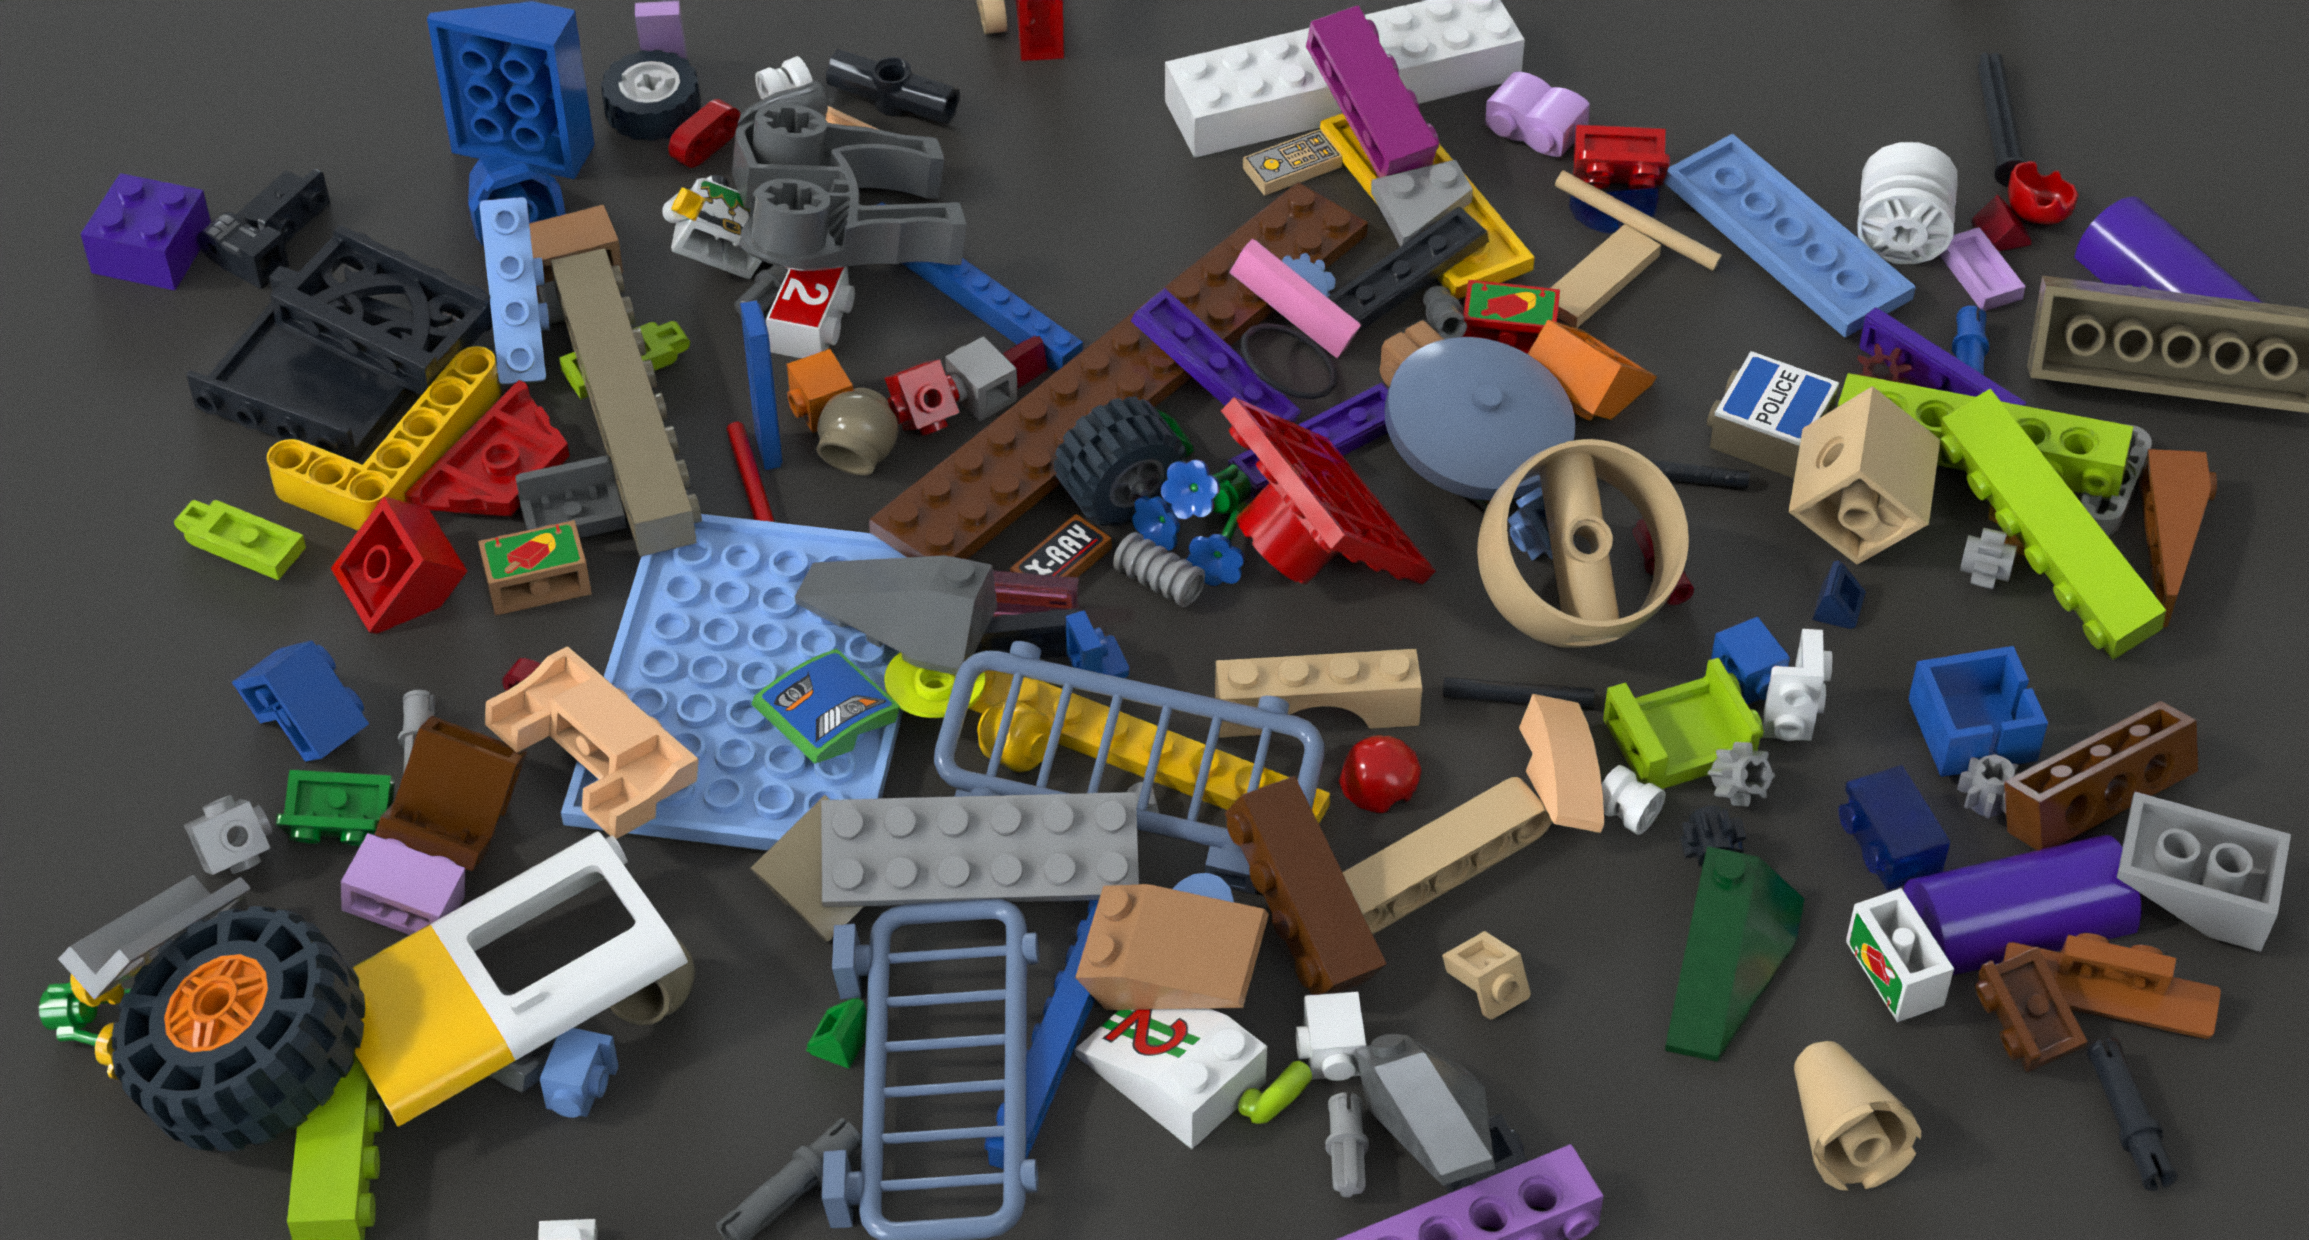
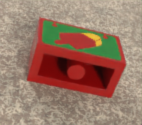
M1468 280L1463 313L1465 318L1463 320L1464 322L1466 321L1467 328L1462 337L1494 340L1528 354L1547 320L1557 322L1561 289Z

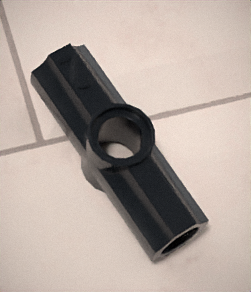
M837 49L831 56L829 67L826 71V83L828 85L873 99L875 108L884 115L898 116L909 111L949 124L956 114L960 101L959 88L912 73L911 65L899 57H886L879 61H874Z

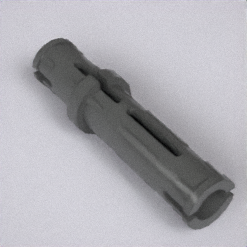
M839 1118L835 1124L809 1146L797 1148L792 1153L793 1159L784 1168L769 1178L749 1195L745 1201L716 1223L722 1237L725 1240H751L765 1226H768L795 1203L806 1191L808 1192L813 1186L821 1187L823 1183L824 1151L846 1150L849 1157L862 1146V1138L850 1122L846 1123L844 1118Z

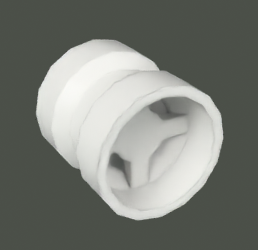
M798 56L784 61L781 68L775 70L769 67L756 72L755 75L756 86L762 100L776 92L796 88L813 81L807 66Z
M1623 765L1615 767L1602 782L1604 814L1606 816L1618 815L1619 818L1623 819V824L1627 829L1637 835L1644 833L1660 813L1665 801V791L1652 783L1642 784L1637 782L1636 774Z

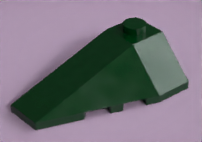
M1707 846L1664 1051L1718 1062L1747 1019L1749 1010L1761 992L1766 991L1773 980L1774 973L1784 958H1788L1796 946L1805 898L1758 856Z

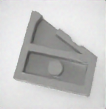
M1456 160L1372 179L1371 193L1400 247L1460 206L1463 209L1472 202L1473 189Z

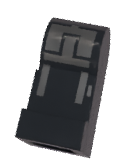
M224 212L197 235V242L201 250L210 260L220 265L224 270L260 289H263L270 283L269 277L279 266L285 268L289 266L281 232L268 226L260 231L246 224L239 216L232 212ZM260 259L270 262L269 266L264 270L261 269Z

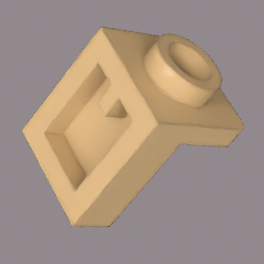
M1486 931L1442 955L1447 973L1476 991L1482 1015L1490 1020L1526 1001L1531 996L1521 954Z

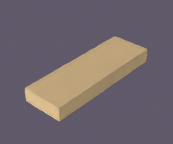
M1624 224L1551 287V289H1561L1558 318L1577 329L1660 256L1661 244Z

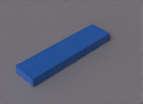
M756 300L740 303L755 438L764 469L769 470L781 467L783 461L769 333L760 303H757Z

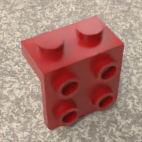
M1576 125L1573 176L1598 189L1608 188L1610 183L1628 184L1629 189L1637 191L1655 189V185L1663 184L1670 165V155L1665 154L1666 129Z

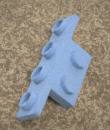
M519 197L481 201L480 213L489 296L491 297L490 305L499 383L501 385H513L518 380L525 383L543 382L546 379L541 331H548L550 327L547 303H538L536 286L545 285L542 257L533 258L527 200Z

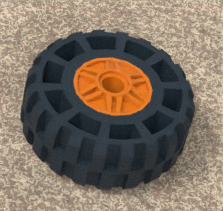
M249 906L247 911L229 909L219 912L218 917L208 921L200 920L187 927V932L175 940L167 941L157 950L159 954L148 965L144 964L134 977L135 983L129 993L124 994L118 1007L119 1021L114 1023L112 1048L115 1050L113 1052V1066L116 1077L122 1082V1089L166 1135L174 1141L184 1142L188 1147L198 1150L213 1151L215 1147L219 1151L244 1150L245 1145H262L277 1139L276 1135L288 1128L295 1129L308 1120L306 1116L319 1104L323 1106L335 1093L333 1089L341 1077L346 1078L354 1063L353 1054L355 1048H360L364 1023L360 1019L365 1018L364 993L359 988V978L349 963L313 923L307 922L301 915L289 910L278 909L276 911L272 907Z

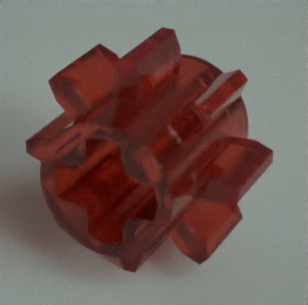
M1875 344V355L1868 359L1858 355L1857 359L1860 363L1864 364L1863 373L1857 375L1878 378V375L1873 372L1874 367L1877 364L1886 366L1890 361L1892 364L1889 371L1894 375L1892 381L1906 384L1903 382L1904 373L1914 370L1912 365L1900 364L1898 360L1902 356L1903 350L1898 347L1892 351L1890 356L1884 354L1883 347L1880 344Z

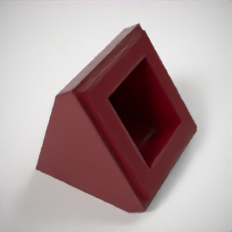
M1998 194L1972 218L1971 224L1974 229L1980 227L1997 251L2031 245L2032 240L2020 219Z
M1034 335L1002 354L1016 368L1017 390L1048 370L1044 344L1040 336L1036 337Z

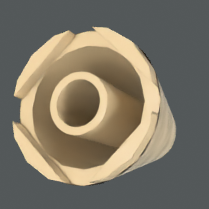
M1824 1041L1806 1047L1795 1061L1794 1072L1813 1161L1824 1182L1838 1190H1848L1845 1184L1862 1182L1864 1188L1868 1189L1877 1187L1896 1177L1912 1162L1916 1155L1912 1147L1916 1136L1921 1140V1129L1913 1113L1840 1044Z

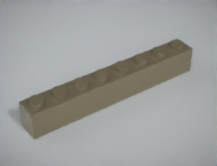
M605 248L550 260L556 296L606 453L611 457L615 481L639 556L697 543L694 523L702 522L700 506L695 493L689 495L686 493L685 488L690 487L687 466L684 459L675 460L674 455L679 454L675 430L673 426L664 427L663 421L668 420L665 401L661 392L653 394L652 388H657L654 368L651 360L642 361L641 356L646 355L645 343L641 329L631 328L630 324L636 323L630 297L621 298L620 293L625 292V286L619 265H610Z

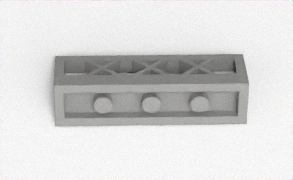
M191 875L72 944L58 959L85 990L96 999L136 975L144 964L148 965L159 954L157 950L167 941L175 940L187 932L186 928L200 920L208 921L218 917L219 912L232 909L251 888L239 877L210 894L198 879Z

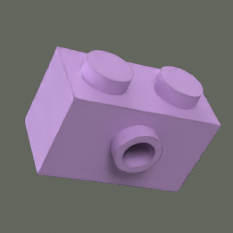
M367 834L341 880L342 911L408 935L458 909L465 897L464 867L456 865L446 857L430 856L410 849L396 839H382L371 834Z

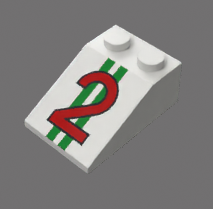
M1210 1008L1119 1010L1075 1048L1076 1057L1191 1149L1238 1108L1239 1100L1245 1090L1249 1088L1260 1089L1266 1083L1267 1046L1229 1016Z

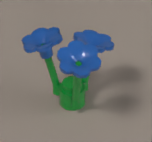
M1195 459L1188 463L1177 461L1171 464L1167 469L1168 480L1161 487L1163 499L1158 496L1152 499L1147 496H1141L1136 499L1134 505L1137 513L1132 517L1135 529L1143 534L1144 539H1150L1156 543V546L1161 545L1170 551L1176 548L1178 544L1176 534L1180 531L1179 521L1181 519H1187L1193 515L1205 517L1211 514L1212 511L1222 514L1230 513L1231 516L1222 535L1213 534L1209 538L1197 536L1192 539L1189 544L1190 554L1186 560L1191 562L1192 566H1198L1204 570V583L1210 586H1218L1222 582L1229 584L1238 582L1242 575L1241 566L1245 561V555L1242 550L1232 546L1230 541L1238 527L1237 515L1247 506L1245 501L1251 494V484L1248 477L1235 464L1214 475L1209 474L1208 466L1202 460Z

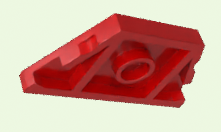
M518 380L405 493L406 502L426 507L431 511L512 516L520 507L516 475L561 465L570 456L568 443L559 430L551 426L550 418L543 407H538L535 404L526 383Z

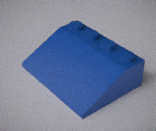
M530 1L431 12L427 17L451 152L478 159L498 153L524 162L544 173L575 179L595 145L575 10Z

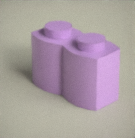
M1513 72L1487 100L1485 125L1501 137L1514 141H1524L1539 153L1552 157H1562L1575 142L1576 125H1588L1590 103L1571 90L1560 87L1552 88L1537 76L1526 72Z

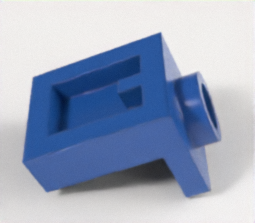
M1085 610L1066 616L1067 656L1073 667L1120 678L1129 676V665L1114 636H1104L1100 627L1093 629Z

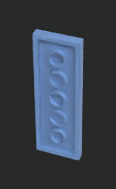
M1734 134L1719 140L1668 168L1664 184L1844 338L1863 328L1865 315L1873 308L1877 307L1888 314L1913 300L1916 287Z

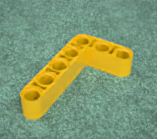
M480 346L468 347L457 353L363 465L300 440L287 439L277 442L267 453V463L277 497L284 502L357 531L384 496L406 502L405 493L499 400L501 386L494 354L489 349Z

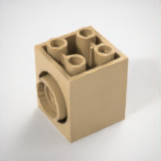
M1872 386L1802 429L1789 513L1858 565L1929 525L1940 439Z

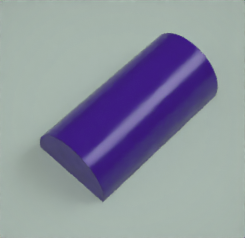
M2138 197L2123 198L2100 213L2084 232L2075 252L2074 258L2103 283L2123 286L2132 284L2133 287L2140 288L2142 285L2148 289L2263 303Z
M2102 835L1910 879L1906 882L1903 889L1905 895L1953 966V975L1979 970L1982 964L1991 960L1995 965L2003 962L2006 946L2010 942L2056 952L2062 950L2068 935L2077 936L2082 933H2091L2103 936L2106 939H2112L2137 933L2141 920L2140 892L2117 878L2123 847L2110 835Z

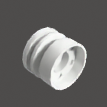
M1899 142L1883 147L1869 157L1862 171L1861 200L1859 202L1857 222L1858 238L1885 261L1896 264H1918L1932 260L1947 250L1954 236L1957 197V169L1950 157L1935 147L1919 142Z

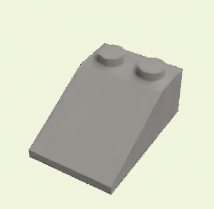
M2135 792L2132 798L2117 878L2207 937L2261 952L2278 915L2291 834Z

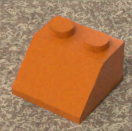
M1549 319L1528 355L1539 361L1557 378L1569 397L1573 412L1589 421L1593 419L1594 415L1610 420L1613 419L1648 389L1657 377L1587 332Z

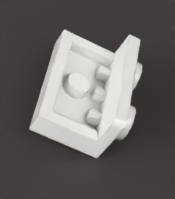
M1802 629L1795 667L1775 666L1772 668L1762 719L1764 738H1776L1785 741L1812 740L1817 713H1824L1826 685L1823 681L1830 682L1832 673V651H1823V630Z

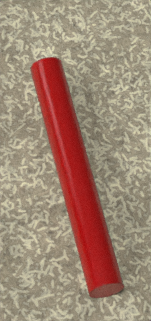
M742 422L730 423L726 428V432L753 518L759 521L775 522L745 426Z

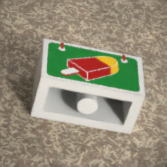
M1902 888L1854 904L1846 943L1895 1020L1900 1022L1944 1006L1954 968Z

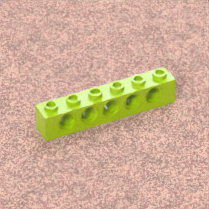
M1848 373L1838 407L1873 386L1940 439L1942 418L1975 397ZM2002 402L2071 491L2080 493L2085 491L2090 495H2102V497L2111 498L2112 495L2119 497L2134 426ZM1939 446L1937 465L1964 470L1959 462L1952 464Z

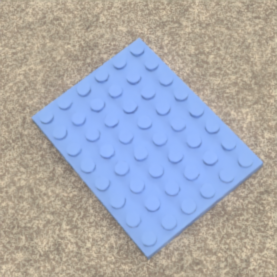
M701 514L702 522L694 523L697 543L641 556L604 674L606 680L616 688L623 690L634 704L648 716L657 719L663 729L699 759L697 781L657 802L656 818L630 831L629 834L768 851L824 795L830 800L882 799L904 711L899 709L896 722L859 734L853 751L815 764L751 705L753 697L775 679L801 663L836 648L886 693L884 684L886 668L890 661L900 652L885 644L879 648L866 640L865 633L849 625L839 627L796 604L795 595L811 565L815 562L907 557L871 533ZM578 761L561 811L563 825L603 830L582 811L583 788L599 779Z

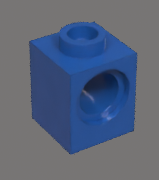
M1759 617L1715 634L1711 659L1719 658L1726 671L1736 676L1740 684L1741 696L1746 704L1759 699L1766 700L1772 668L1775 666H1789L1790 657Z

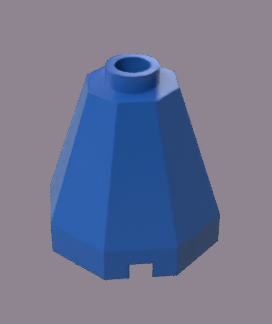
M498 153L479 158L469 174L468 206L475 237L480 244L484 246L480 213L481 201L523 197L527 200L529 224L565 215L561 188L556 179L524 162Z

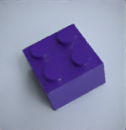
M120 173L80 235L91 273L175 291L201 250L197 242V235L211 223L203 190Z

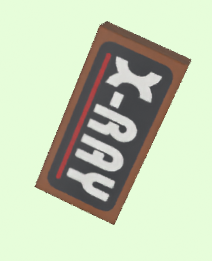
M1075 514L1010 568V576L1073 582L1112 549V538Z

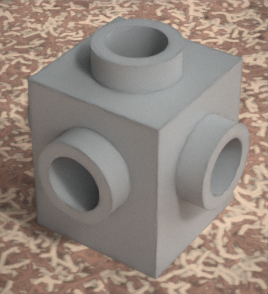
M232 795L222 797L202 807L205 813L204 816L184 825L204 871L211 875L230 868L232 874L249 869L261 862L259 853L270 849L265 836L271 834L272 829L261 806L258 805L252 808L250 801L244 799L234 802ZM235 826L237 831L236 837L233 841L228 842L227 833Z

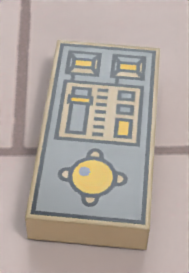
M1319 129L1243 157V169L1265 196L1295 185L1297 182L1300 183L1341 168L1343 155L1325 133Z

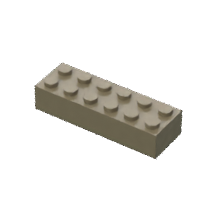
M2042 275L2027 368L2031 378L2309 413V309Z

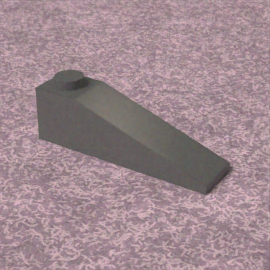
M946 555L815 562L811 565L795 595L796 604L839 627L849 625L865 633L866 640L879 648L885 644L901 652L902 659L909 664L956 675L962 663L975 653L998 607L992 565Z
M1406 1034L1382 1035L1372 1041V1045L1355 1050L1367 1109L1442 1186L1495 1169L1485 1086L1466 1068Z

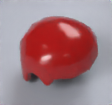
M2035 161L2024 162L2014 167L2008 185V200L2017 216L2034 224L2052 225L2062 222L2072 215L2077 206L2079 195L2073 184L2062 179L2060 171L2055 170L2050 175H2041L2037 170Z
M1377 735L1365 738L1353 746L1344 761L1339 782L1344 796L1357 807L1376 813H1385L1395 802L1404 799L1406 802L1410 801L1422 776V769L1415 751L1403 740L1389 735Z

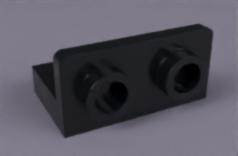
M313 169L302 178L285 170L236 215L246 224L260 231L268 226L281 232L285 244L330 203L324 173L318 169Z

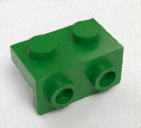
M289 770L284 814L276 815L275 825L286 834H290L289 840L294 842L317 844L321 842V836L341 837L340 842L342 844L361 846L367 834L376 836L375 832L381 815L393 804L395 779L391 775Z

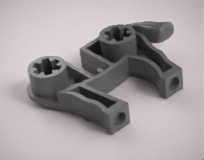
M816 80L796 88L776 92L751 105L741 114L736 129L732 176L744 207L750 208L749 218L742 228L740 236V247L747 253L773 265L799 271H819L879 263L935 262L947 265L962 264L967 223L959 202L868 206L859 204L858 188L890 189L923 198L939 199L944 156L937 138L901 135L869 127L828 123L826 121L828 112L827 94L824 86Z

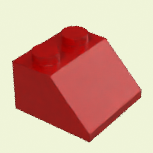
M385 496L331 567L367 630L374 634L440 608L468 572L428 508Z

